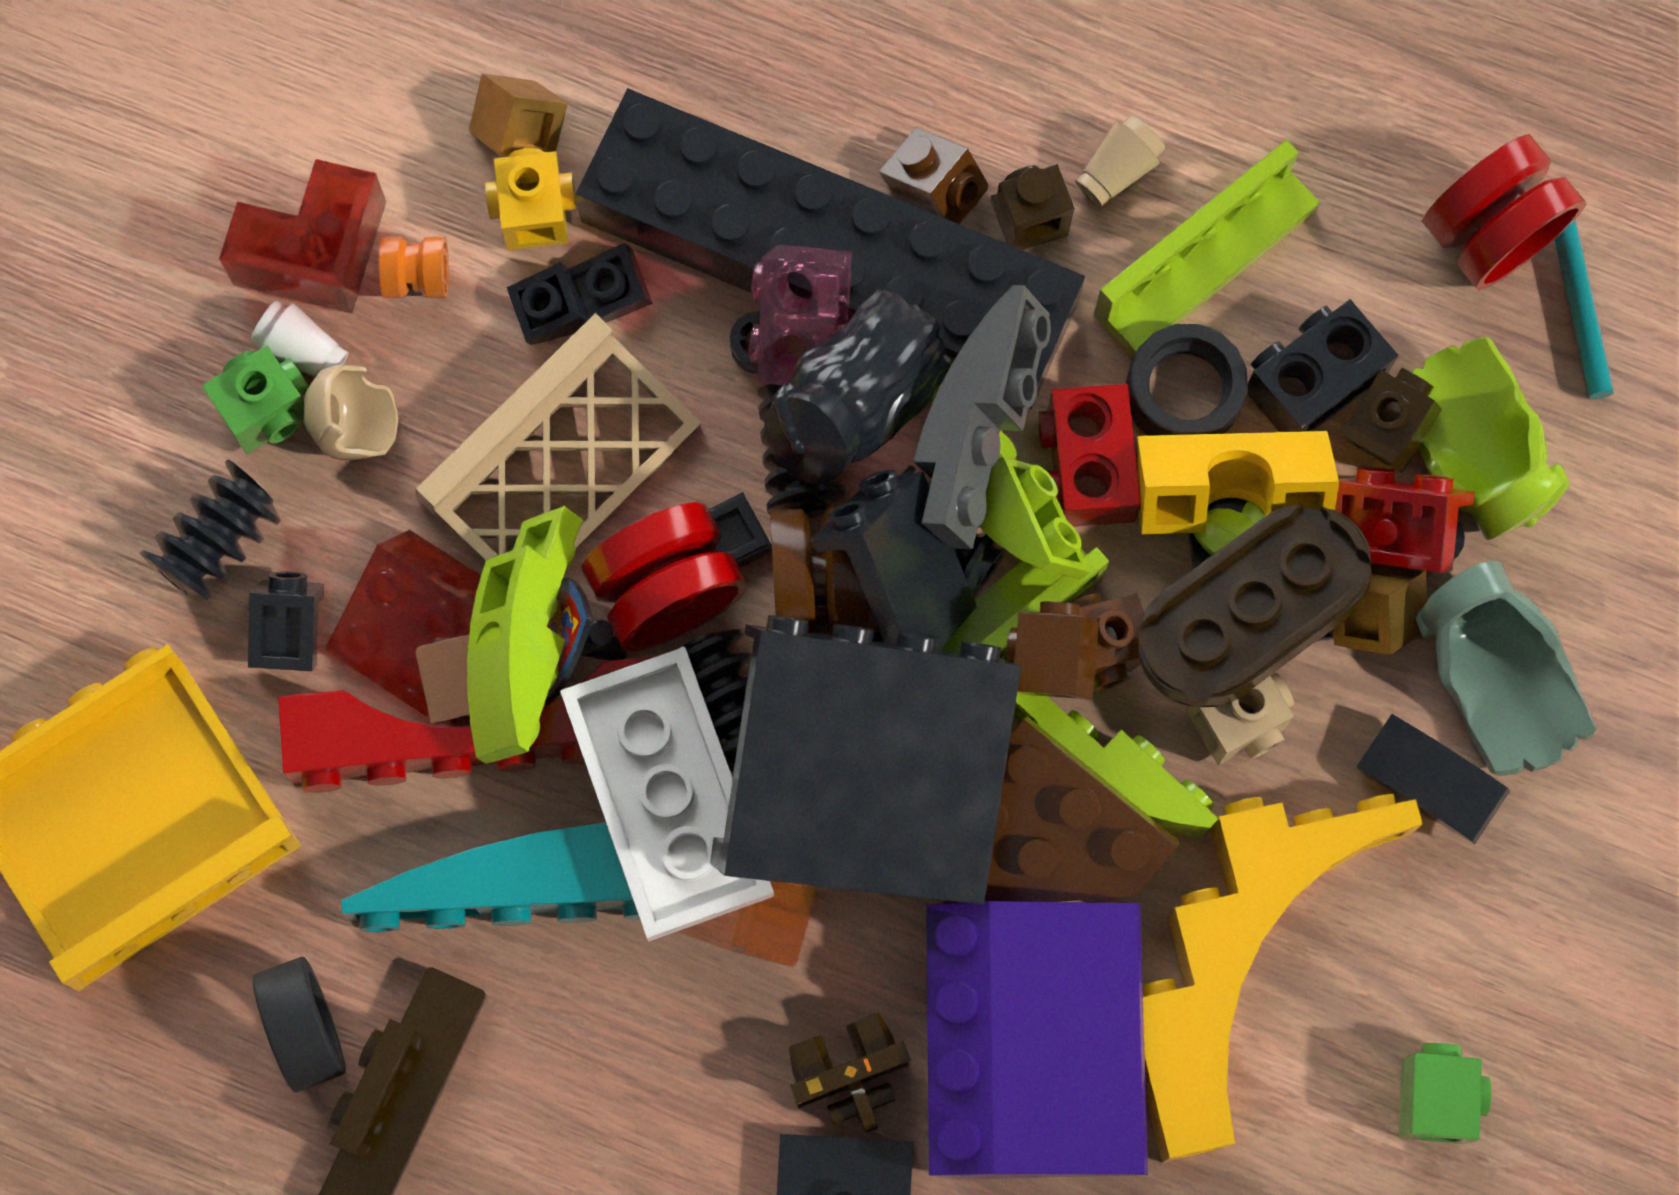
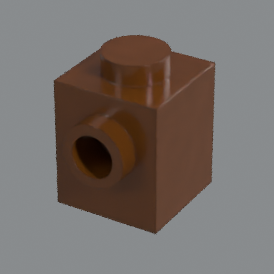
M1043 601L1040 602V613L1018 612L1017 627L1010 629L1006 646L1007 661L1021 666L1017 692L1032 696L1093 700L1099 622L1085 616H1079L1080 605L1073 603Z

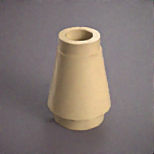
M1130 115L1123 123L1116 121L1083 170V174L1075 183L1092 202L1102 207L1109 199L1115 197L1158 166L1160 163L1157 157L1166 147L1160 137L1145 122L1134 115Z

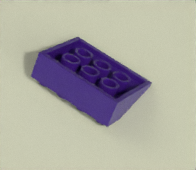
M986 901L984 904L951 903L926 905L929 1176L960 1180L1148 1175L1140 905L1137 903Z

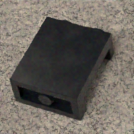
M894 470L876 472L859 483L860 490L846 504L835 508L829 513V521L811 539V542L817 553L834 550H844L848 553L879 628V632L872 638V641L896 644L898 633H909L937 638L936 650H940L977 608V605L954 548H949L922 524L930 489L924 472L896 475Z

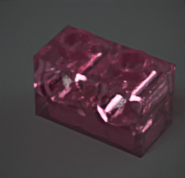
M778 244L762 257V262L756 263L752 277V297L754 300L760 301V324L753 326L749 344V355L752 362H758L757 383L789 384L795 372L798 359L788 352L785 345V335L798 336L805 341L808 348H811L831 337L849 323L852 252ZM789 272L800 273L809 280L812 286V298H801L791 291L787 281Z

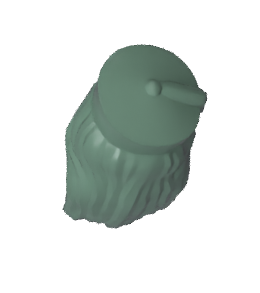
M1487 561L1477 564L1457 574L1432 594L1425 606L1417 613L1416 622L1424 638L1436 637L1438 675L1441 683L1454 700L1464 720L1472 743L1491 773L1497 776L1516 775L1524 768L1531 772L1547 768L1562 761L1564 751L1574 750L1578 746L1579 739L1587 740L1592 738L1597 727L1582 696L1555 626L1544 616L1532 600L1514 589L1501 562Z

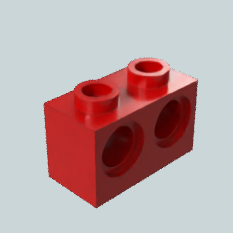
M1128 384L1052 389L1047 411L1038 412V432L1041 449L1051 448L1053 471L1047 472L1056 483L1058 489L1056 498L1066 520L1073 527L1135 522L1141 506ZM1075 417H1088L1098 425L1100 432L1091 437L1079 436L1070 429L1068 421ZM1083 476H1092L1104 484L1107 492L1097 498L1086 497L1076 489L1074 481Z

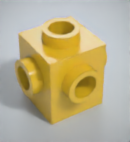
M524 148L513 151L508 157L494 158L496 181L485 182L489 218H500L507 251L569 244L565 211L576 209L572 172L560 173L556 151L544 153L540 149Z

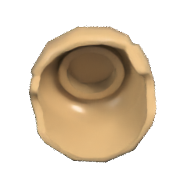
M336 365L322 369L306 391L303 420L306 430L323 453L331 458L356 460L382 456L388 452L396 440L398 414L394 395L388 386L377 385L367 381L363 376L367 373L365 367Z

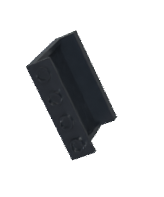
M768 615L767 627L746 624L744 634L754 638L725 833L724 838H713L710 864L721 874L729 877L984 904L1021 666L1001 659V647L976 642L962 641L960 653L936 650L937 638L909 633H898L896 644L872 641L874 632L872 629L850 625L833 624L831 636L808 633L809 621L784 616Z

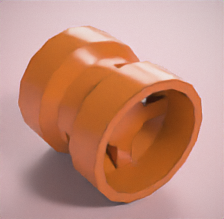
M381 237L379 247V280L382 297L404 298L410 289H413L414 292H421L426 298H447L449 289V254L446 237H425L420 243H413L412 246H409L403 237Z

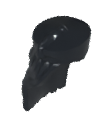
M878 289L875 294L858 308L849 323L831 337L805 350L797 361L795 372L789 384L786 383L781 386L775 394L774 402L771 404L764 421V433L767 444L779 464L790 475L801 481L811 484H824L839 476L849 463L861 461L869 457L889 440L893 439L906 423L916 417L928 405L952 365V359L945 353L944 341L938 335L940 325L937 319L931 317L916 304L908 305L903 297L894 291Z

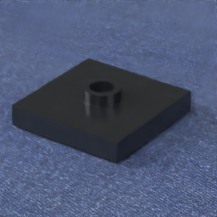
M780 1134L776 1195H911L913 1142Z

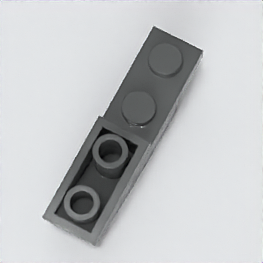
M1012 285L988 311L967 339L935 396L913 462L932 479L922 524L949 548L973 549L977 528L983 523L986 515L987 503L985 493L991 467L996 464L1000 455V430L1023 431L1028 408L1034 404L1036 399V373L1041 351L1047 346L1050 339V314L1024 285Z

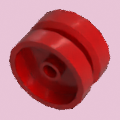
M1530 134L1519 136L1506 143L1477 163L1433 203L1421 221L1443 248L1465 244L1456 264L1478 291L1504 279L1532 259L1565 231L1587 205L1586 201L1566 177L1553 178L1542 182L1549 170L1551 160Z
M699 502L679 504L640 519L603 541L588 554L582 563V572L597 601L615 603L608 613L607 619L623 651L636 652L674 640L723 613L738 601L747 590V581L733 555L725 552H714L721 540V533L706 504Z

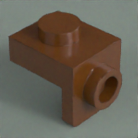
M918 127L911 132L879 171L888 187L931 205L936 215L958 224L977 205L989 186L967 147Z

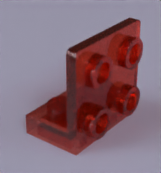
M410 529L379 543L326 645V649L334 657L423 715L428 716L429 713L416 650L423 645L469 635L472 612L481 575Z

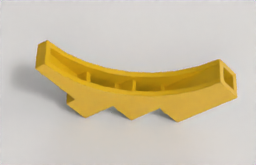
M1393 794L1380 795L1356 803V813L1334 818L1331 808L1318 809L1293 817L1294 827H1289L1282 802L1264 806L1261 797H1254L1224 806L1225 815L1218 817L1219 819L1211 828V833L1228 896L1221 897L1218 887L1201 889L1180 896L1182 906L1175 907L1167 916L1185 987L1177 989L1174 978L1143 985L1146 1101L1162 1163L1224 1149L1235 1144L1227 1093L1229 1036L1241 986L1263 939L1292 900L1319 876L1362 851L1410 836L1423 825L1416 799L1396 803Z

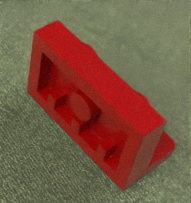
M1376 467L1357 468V477L1339 479L1335 510L1351 519L1362 531L1369 544L1371 563L1437 573L1453 571L1459 507L1473 505L1474 491L1453 489L1454 478L1439 475H1415L1414 483L1395 481V470Z

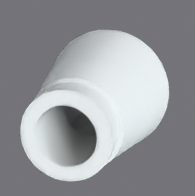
M278 300L274 301L265 311L250 339V342L260 349L267 345L279 363L290 357L300 372L312 377H316L322 369L344 365L349 355V352L339 347L336 341L294 303L287 307Z

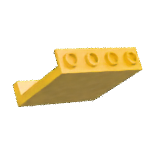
M168 644L159 650L156 647H151L135 654L124 664L123 669L125 671L104 685L98 682L80 689L69 698L67 702L68 708L49 720L39 718L25 724L12 735L11 740L13 743L0 750V872L54 959L49 961L61 983L78 992L302 846L183 660Z

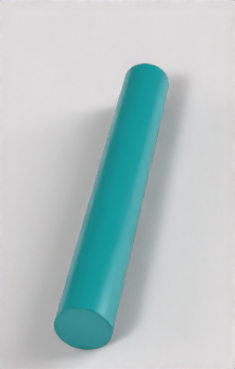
M1575 219L1554 241L1588 396L1590 399H1601L1614 394Z

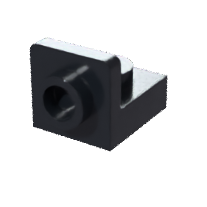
M280 571L270 573L268 580H261L249 592L248 668L295 671L314 670L317 666L318 603L324 597L323 583L307 582V574L301 572Z

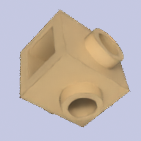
M1275 672L1233 702L1207 708L1188 706L1186 712L1219 766L1245 751L1251 760L1283 743L1285 739L1281 731L1285 730L1294 718L1290 710L1294 706V700L1285 681Z

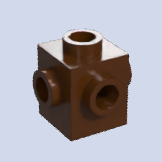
M1095 593L1070 601L1069 603L1080 605L1079 616H1085L1099 622L1093 691L1109 689L1129 680V673L1141 665L1139 658V633L1145 613L1138 594L1135 593L1102 602L1100 595Z

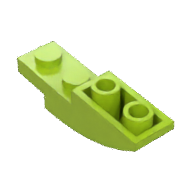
M938 390L936 391V393L934 394L933 398L931 399V404H933V401H934V399H935V396H936ZM1000 430V455L996 464L991 467L985 493L987 503L986 515L983 523L978 527L998 545L1017 558L1041 570L1082 579L1090 571L1080 551L1082 545L1080 536L1076 529L1066 520L1056 498L1058 489L1055 481L1042 467L1015 460L1017 456L1016 449L1011 440Z
M565 506L523 521L513 550L487 559L484 564L470 623L467 654V694L476 758L485 764L529 751L540 730L539 718L548 691L558 676L557 664L565 639L549 629L547 624L556 612L558 606L556 597L565 570L575 556L576 548L574 544L582 523V519Z
M1017 692L1013 718L1021 723L1028 716L1170 834L1202 839L1219 819L1210 811L1214 805L1208 795L1188 779H1184L1180 784L1162 767L1165 763L1164 757L1145 738L1136 735L1132 740L1125 732L1120 730L1103 748L1096 741L1100 737L1097 729L1077 711L1071 710L1066 714L1049 697L1032 696Z

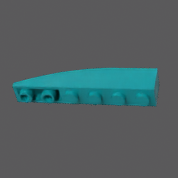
M606 822L542 831L472 848L406 871L341 900L342 914L351 923L360 922V931L372 933L400 930V920L426 919V928L457 929L466 926L465 917L491 916L492 925L522 926L531 924V914L557 913L558 922L586 923L597 920V911L623 910L624 919L640 920Z

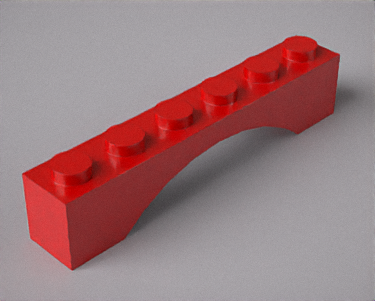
M657 656L604 661L581 683ZM344 690L278 697L283 774L293 785H302V791L321 793L335 791L342 788L341 780L367 778L369 785H394L405 782L407 780L406 773L431 770L432 777L458 778L470 775L471 766L486 765L476 758L471 726L439 727L402 720L368 706ZM562 696L543 707L539 718L540 730L528 752L488 764L497 763V770L506 772L528 770L536 766V759L561 756L562 763L586 764Z

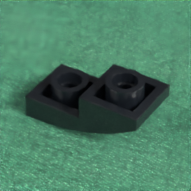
M625 243L571 268L562 262L557 263L506 287L525 341L529 345L574 334L595 313L607 323L653 304L633 249Z
M1394 714L1390 715L1356 766L1362 774L1407 801L1416 799L1421 813L1474 845L1510 792L1509 788Z

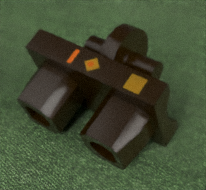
M879 1013L846 1025L858 1059L835 1068L831 1062L822 1035L789 1047L792 1074L796 1082L791 1084V1091L798 1109L848 1090L850 1097L827 1106L833 1124L835 1125L858 1116L865 1133L878 1129L872 1110L896 1101L889 1082L866 1091L862 1084L909 1066L908 1062L911 1061L904 1041L895 1043L890 1029Z

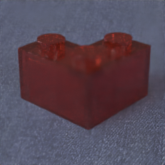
M315 159L298 216L237 201L219 257L233 286L352 314L387 202L377 174Z

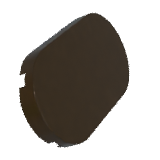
M1303 505L1286 506L1262 518L1160 593L1150 603L1145 611L1139 633V658L1148 680L1164 696L1180 704L1192 707L1207 708L1221 706L1233 702L1248 693L1350 617L1362 604L1371 581L1370 550L1364 534L1344 514L1321 506L1320 510L1313 508L1303 509Z

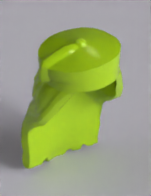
M1485 336L1464 341L1460 348L1454 345L1446 347L1426 358L1423 368H1416L1412 373L1434 387L1428 397L1435 400L1442 408L1441 413L1418 448L1428 474L1454 478L1453 489L1475 492L1473 505L1459 508L1466 513L1470 512L1485 540L1504 535L1523 525L1533 527L1536 525L1537 520L1547 514L1569 487V479L1560 463L1552 467L1548 465V450L1542 423L1538 415L1527 403L1510 366L1504 360L1493 341Z

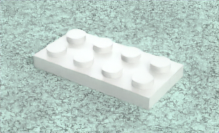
M685 647L560 690L648 942L774 897L770 881L724 876L710 864L713 838H724L733 778Z

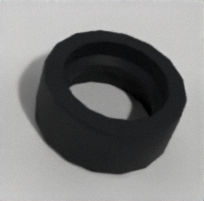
M1174 324L1154 332L1139 346L1125 384H1128L1132 419L1135 425L1147 436L1224 434L1233 426L1248 391L1247 368L1238 348L1221 332L1201 324ZM1172 354H1191L1206 360L1218 371L1222 380V397L1218 406L1209 415L1197 420H1183L1165 413L1155 404L1150 394V376L1154 367L1163 358Z
M299 957L254 974L252 976L253 990L262 1024L279 1069L291 1090L296 1093L345 1074V1060L338 1034L319 982L307 959Z

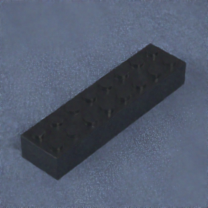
M627 88L575 193L582 223L837 329H841L849 323L858 308L875 294L878 289L894 291L902 296L908 305L916 304L931 317L937 319L940 325L939 338L943 339L945 353L952 359V363L969 336L1012 285H1024L1050 314V339L1047 346L1041 351L1036 373V399L1078 306L1086 277Z

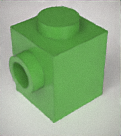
M1423 1043L1422 1053H1413L1402 1059L1399 1138L1454 1144H1468L1478 1141L1480 1136V1116L1486 1117L1491 1105V1081L1489 1076H1482V1059L1462 1057V1046Z

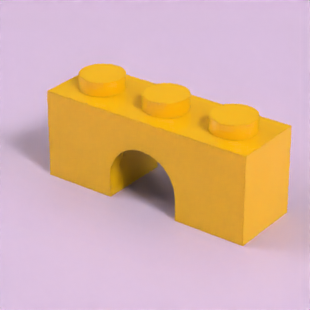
M1328 431L1137 436L1136 463L1141 499L1138 516L1141 535L1205 533L1208 505L1224 498H1240L1257 505L1264 512L1265 516L1280 508L1303 505V509L1313 508L1320 510L1321 506L1335 510L1339 479Z

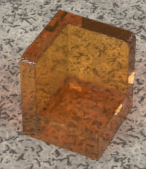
M770 881L774 897L741 908L731 943L733 952L787 967H794L798 963L816 897V886Z

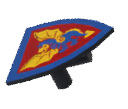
M563 577L556 597L558 606L554 616L547 624L549 629L565 639V643L557 664L558 676L548 691L544 706L548 705L560 694V690L564 688L570 679L580 656L613 661L625 659L627 651L622 650L616 636H613L614 632L610 623L605 620L592 622L593 617L585 593L576 581L568 577Z

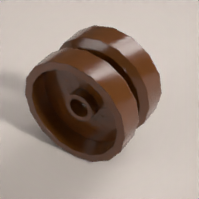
M827 507L822 516V527L829 521V513L837 507ZM803 509L770 510L775 615L809 621L807 632L816 633L815 608L826 607L828 635L832 636L833 624L868 629V602L848 553L844 550L817 553L814 548H811L810 521Z

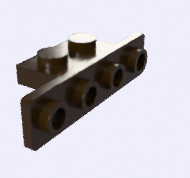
M429 967L425 970L401 1023L389 1019L384 1032L375 1029L371 1033L358 1062L360 1067L365 1068L362 1078L354 1094L349 1091H345L342 1094L329 1121L328 1127L336 1131L330 1144L340 1148L318 1195L395 1194L485 1003L487 995L484 990L436 968Z

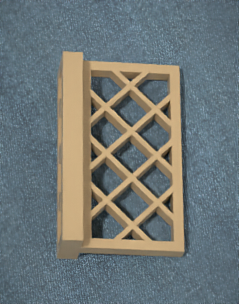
M596 313L416 488V499L433 516L437 515L484 562L487 559L506 553V538H517L520 529H505V494L543 495V514L550 511V495H587L588 519L580 526L574 544L577 550L702 424L612 336L614 330ZM611 357L630 374L631 397H594V373ZM586 382V397H571ZM638 383L653 398H639ZM560 407H587V441H550V417ZM594 407L631 408V441H595ZM639 408H664L682 426L666 441H639ZM542 425V441H526ZM515 451H542L543 485H505V461ZM550 451H587V485H550ZM595 451H631V476L622 485H595ZM639 451H655L639 467ZM498 469V485H481ZM471 494H498V529H471L454 511ZM595 495H611L595 511ZM481 538H498V554Z

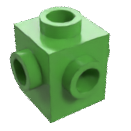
M267 345L257 352L252 350L245 351L233 357L224 366L223 373L202 385L246 455L268 441L274 444L289 438L302 425L304 401L301 395L306 393L309 386L290 357L279 364Z

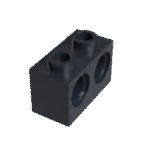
M1349 299L1334 311L1326 305L1313 313L1299 327L1298 330L1302 335L1286 347L1280 341H1277L1261 352L1250 365L1254 371L1247 384V394L1279 432L1314 431L1369 390L1380 370L1389 373L1399 355L1355 303ZM1333 341L1345 343L1352 349L1355 358L1341 360L1334 357L1328 350L1327 343ZM1293 377L1300 380L1305 385L1307 394L1304 396L1287 394L1280 387L1278 379Z

